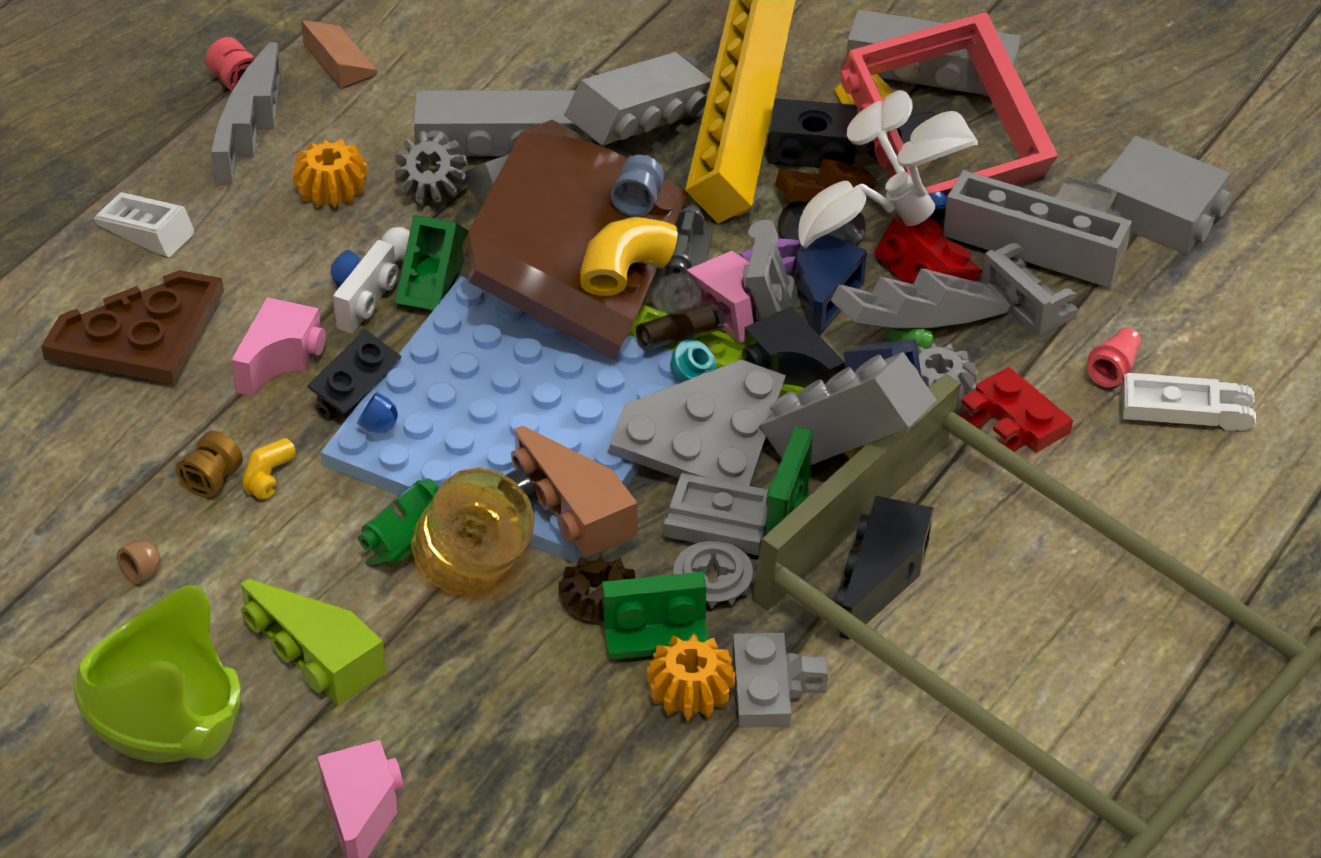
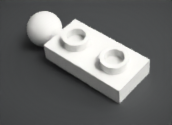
M394 227L386 231L382 239L376 241L335 292L333 301L337 329L353 334L364 319L370 318L375 310L376 303L383 294L395 286L399 275V268L396 263L404 262L409 230L402 227Z

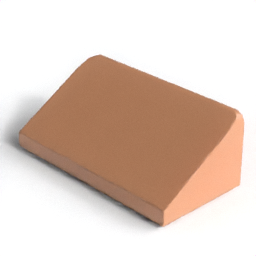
M308 20L301 22L304 45L340 88L377 75V69L339 25Z

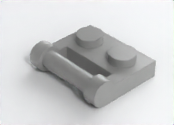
M759 220L753 223L748 230L753 250L749 265H745L743 269L744 287L747 292H752L754 297L757 321L790 306L794 309L798 293L792 276L787 275L778 250V233L774 223L770 220Z

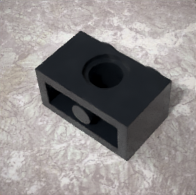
M775 98L770 128L769 164L820 168L823 159L854 164L856 145L852 144L847 137V128L857 115V106Z

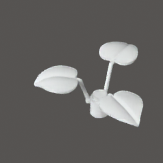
M902 90L895 91L886 96L883 101L875 102L858 113L847 128V137L855 145L866 144L878 137L897 174L886 183L887 198L864 184H859L853 188L849 181L838 182L818 193L807 204L800 218L798 233L803 248L806 250L816 239L835 231L855 218L862 211L866 202V196L882 205L887 213L895 209L907 226H914L925 221L933 213L935 203L921 182L917 166L978 145L977 139L962 115L955 111H947L926 120L914 129L910 141L903 144L897 156L887 138L886 132L894 130L907 122L913 109V103L909 95ZM903 167L909 169L910 175L905 172Z

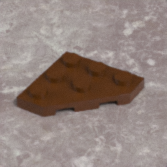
M179 270L163 276V284L144 291H140L138 286L104 298V306L80 314L78 309L61 314L41 346L44 359L175 384L224 292L222 278Z

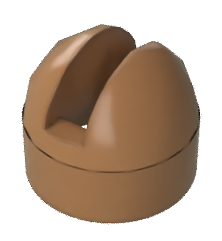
M144 540L136 541L117 551L119 567L124 576L133 584H139L151 578L159 569L160 553L152 543Z

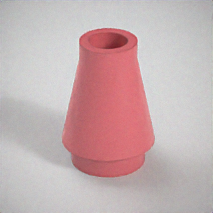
M1122 328L1114 336L1092 349L1087 360V369L1091 379L1103 387L1121 385L1124 374L1131 373L1137 351L1142 344L1140 335L1131 328Z

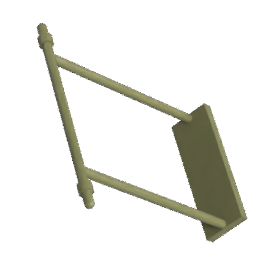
M945 373L929 388L937 401L909 428L867 443L762 538L753 601L768 611L788 593L1131 839L1124 847H1116L1107 858H1144L1321 658V618L1311 628L1309 640L1303 644L954 413L961 383ZM949 433L1290 659L1285 667L1146 823L803 580L808 573L858 528L862 513L870 515L875 496L891 498L947 446Z

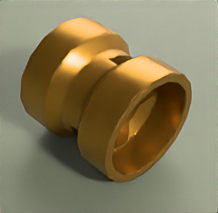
M212 430L206 432L197 441L196 451L185 454L175 467L176 474L181 483L192 493L203 498L214 496L224 483L223 478L233 475L243 463V454L236 443L225 434Z

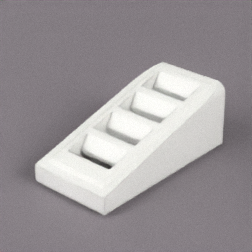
M120 192L94 217L97 226L151 252L166 257H171L194 234V228L184 206Z

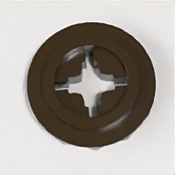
M602 554L594 561H588L580 557L577 566L565 567L563 578L559 581L560 601L570 614L581 620L603 622L602 587L590 593V583L597 585L602 580L636 578L634 569H626L621 558L610 562L606 561Z

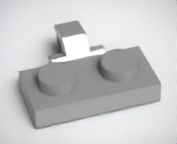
M784 632L733 634L738 726H741V728L790 727V699L801 697V693H826L828 680L826 657H799L798 654L794 653L786 654Z

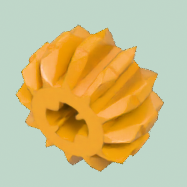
M324 138L322 144L308 143L306 151L297 152L294 171H292L293 181L304 202L314 201L317 208L325 204H332L336 209L338 203L352 204L354 196L363 194L367 166L363 156L358 152L357 145L346 146L343 139H339L335 143H328Z
M695 632L688 641H682L673 635L669 646L657 645L656 652L653 654V660L650 661V666L647 667V682L650 685V695L653 698V703L664 704L667 717L678 711L683 712L687 722H689L694 713L699 712L709 719L714 711V707L725 708L729 700V693L732 692V688L735 686V672L733 671V666H731L732 659L729 656V650L718 649L715 638L700 642Z

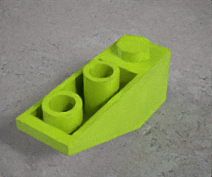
M247 579L241 583L244 601L241 613L247 625L255 633L262 631L271 640L279 657L286 663L292 661L302 670L309 686L317 693L323 691L337 706L387 673L383 640L352 611L252 579Z

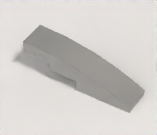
M269 42L247 67L231 92L218 121L211 148L216 185H233L237 156H254L257 130L275 129L281 83V67L277 42Z
M921 268L914 284L880 276L873 292L838 285L831 299L855 323L890 328H932L969 323L1007 313L1011 306L984 283Z

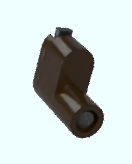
M713 303L695 305L637 325L636 338L641 348L646 351L672 342L693 340L721 330L724 325L718 326V324L725 323L724 312L721 310L714 311V309L719 307Z

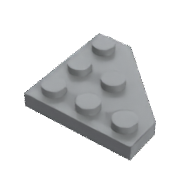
M739 360L624 404L607 453L680 478L681 473L750 486L766 437L759 426L773 414L770 406L778 400L786 375L744 360Z

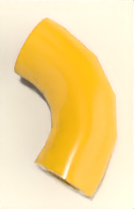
M631 217L609 223L587 245L580 269L581 287L592 295L613 296L625 289L627 285V272L630 265L642 263L657 268L665 267L676 247L678 236L676 226L664 221L640 217Z

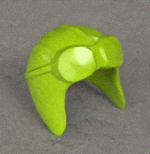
M196 585L183 586L168 594L126 623L115 628L112 633L96 644L79 663L74 682V696L81 715L101 740L128 757L153 763L176 762L189 758L207 760L214 757L223 748L232 733L234 721L237 719L240 707V683L236 671L231 667L224 666L214 649L210 637V601L201 587Z

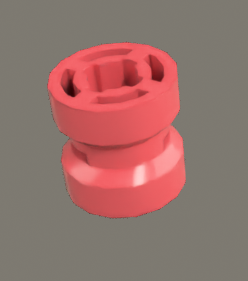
M223 37L210 46L206 53L205 64L208 70L215 77L220 78L222 83L232 92L247 67L256 57L246 52V49L238 40L232 37Z

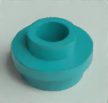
M684 340L673 350L670 367L675 378L680 382H684L715 370L716 361L712 352L703 343L696 340Z

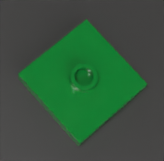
M794 427L776 477H773L770 482L766 499V506H768L766 535L809 497L813 444L811 429Z

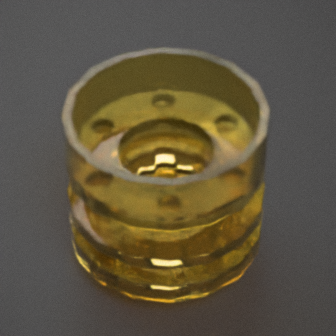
M481 467L458 471L442 483L413 528L411 547L416 565L428 581L446 592L467 596L487 591L503 579L511 566L523 554L533 537L535 517L528 496L517 482L499 471Z

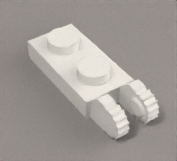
M1138 373L1124 374L1122 383L1123 419L1218 426L1219 424L1225 431L1234 432L1235 430L1246 432V430H1251L1252 427H1255L1256 412H1254L1253 408H1250L1255 403V396L1252 387L1249 388L1248 385L1219 382L1218 379Z

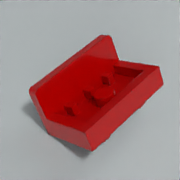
M893 217L874 251V255L902 282L914 284L921 268L972 281H977L983 271L969 259L971 254L966 248L947 239L942 234L943 228L929 218L920 224L907 226L901 218Z

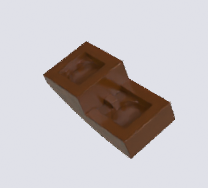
M823 159L818 175L779 169L775 186L789 201L810 202L818 193L841 181H849L853 188L859 184H864L871 189H875L877 180L860 164Z

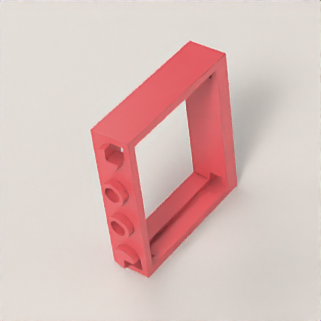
M987 12L850 50L842 67L840 79L845 92L851 94L858 108V114L869 105L883 101L871 75L966 48L1020 158L974 173L1017 185L1046 176L1058 157ZM897 129L886 133L895 154L898 156L903 142ZM877 137L873 140L877 161L882 167H886L890 178H892L897 173ZM903 167L905 172L910 175L909 169ZM958 178L925 187L928 194L943 192L947 198Z

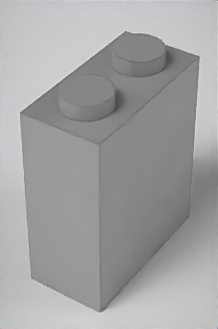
M1135 136L1097 183L1093 209L1131 220L1130 232L1187 255L1198 240L1205 241L1216 215L1222 217L1228 209L1232 198V193L1227 191L1231 173Z

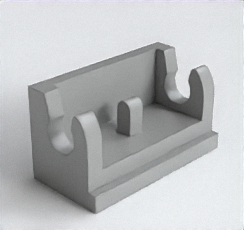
M1010 243L996 251L990 250L986 252L981 283L986 284L1011 305L1008 310L1038 337L1077 318L1078 308L1073 304L1068 305L1066 303L1077 297V294L1072 289L1067 288L1054 293L1025 268V262L1022 259L1010 260L1014 255H1019L1024 251L1021 245Z

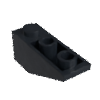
M875 496L870 515L862 513L860 516L856 542L861 543L859 550L851 549L849 552L845 578L850 579L848 587L839 586L835 603L867 624L920 576L930 541L934 508ZM840 631V638L851 639Z

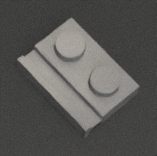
M681 473L669 506L668 517L664 521L663 536L694 543L703 541L729 543L738 547L744 553L759 556L762 538L766 535L768 507L766 506L768 489Z

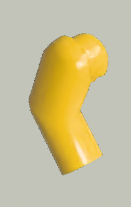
M282 438L251 452L242 478L243 488L248 495H254L256 498L264 500L274 494L275 489L271 486L276 485V480L270 475L272 469L293 460L296 455L295 447L289 439Z

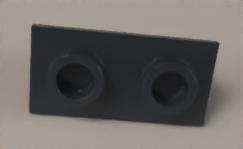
M365 329L307 385V388L318 395V403L315 405L317 413L325 419L331 416L337 417L340 413L345 415L402 356Z

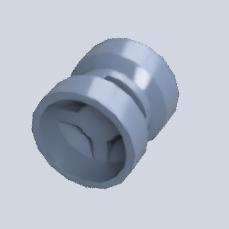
M634 155L625 160L619 172V177L616 179L611 190V200L614 206L621 213L628 216L640 217L649 213L665 180L662 166L655 159L647 155Z

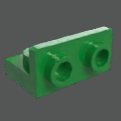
M704 571L602 582L603 626L608 657L616 660L653 656L657 645L669 646L673 635L682 641H688L695 632L700 642L709 640L706 624L707 586Z

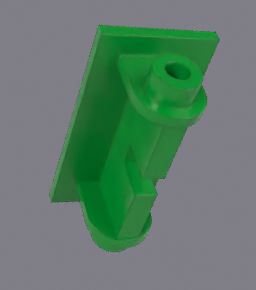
M429 478L425 481L417 480L393 501L403 515L401 519L393 508L388 506L362 526V533L358 536V541L365 550H373L375 553L365 562L367 566L388 562L392 566L405 559L414 550L411 545L413 541L420 535H423V537L431 535L447 523L448 520L445 514L458 504L457 500L454 499L442 503L437 496L440 494V488L435 481Z

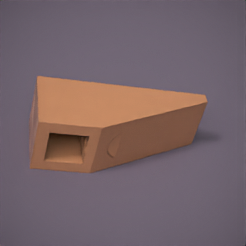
M525 426L514 429L515 450L511 452L514 468L521 467L535 489L540 506L544 510L550 509L557 518V523L564 539L568 543L574 542L585 558L637 536V502L613 470Z

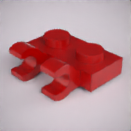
M1010 367L977 383L976 391L969 392L961 399V403L969 410L959 416L977 428L995 417L999 420L993 426V431L1000 436L997 441L1013 452H1016L1026 444L1035 452H1038L1071 433L1073 419Z

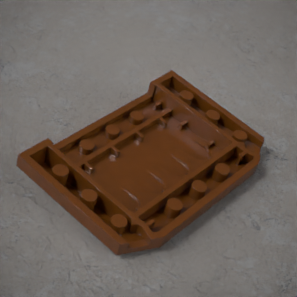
M549 120L519 134L462 244L463 254L465 257L470 258L471 263L468 280L469 283L614 359L636 319L657 267L642 263L630 265L627 272V285L625 289L613 296L592 295L581 287L580 269L589 241L609 223L633 217L621 213L611 200V190L627 158L600 146L554 120ZM665 179L657 194L652 210L646 215L640 216V218L659 220L675 225L688 193Z

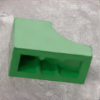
M413 215L395 303L401 306L433 311L448 293L454 277L461 272L464 257L462 244L469 230L456 222Z

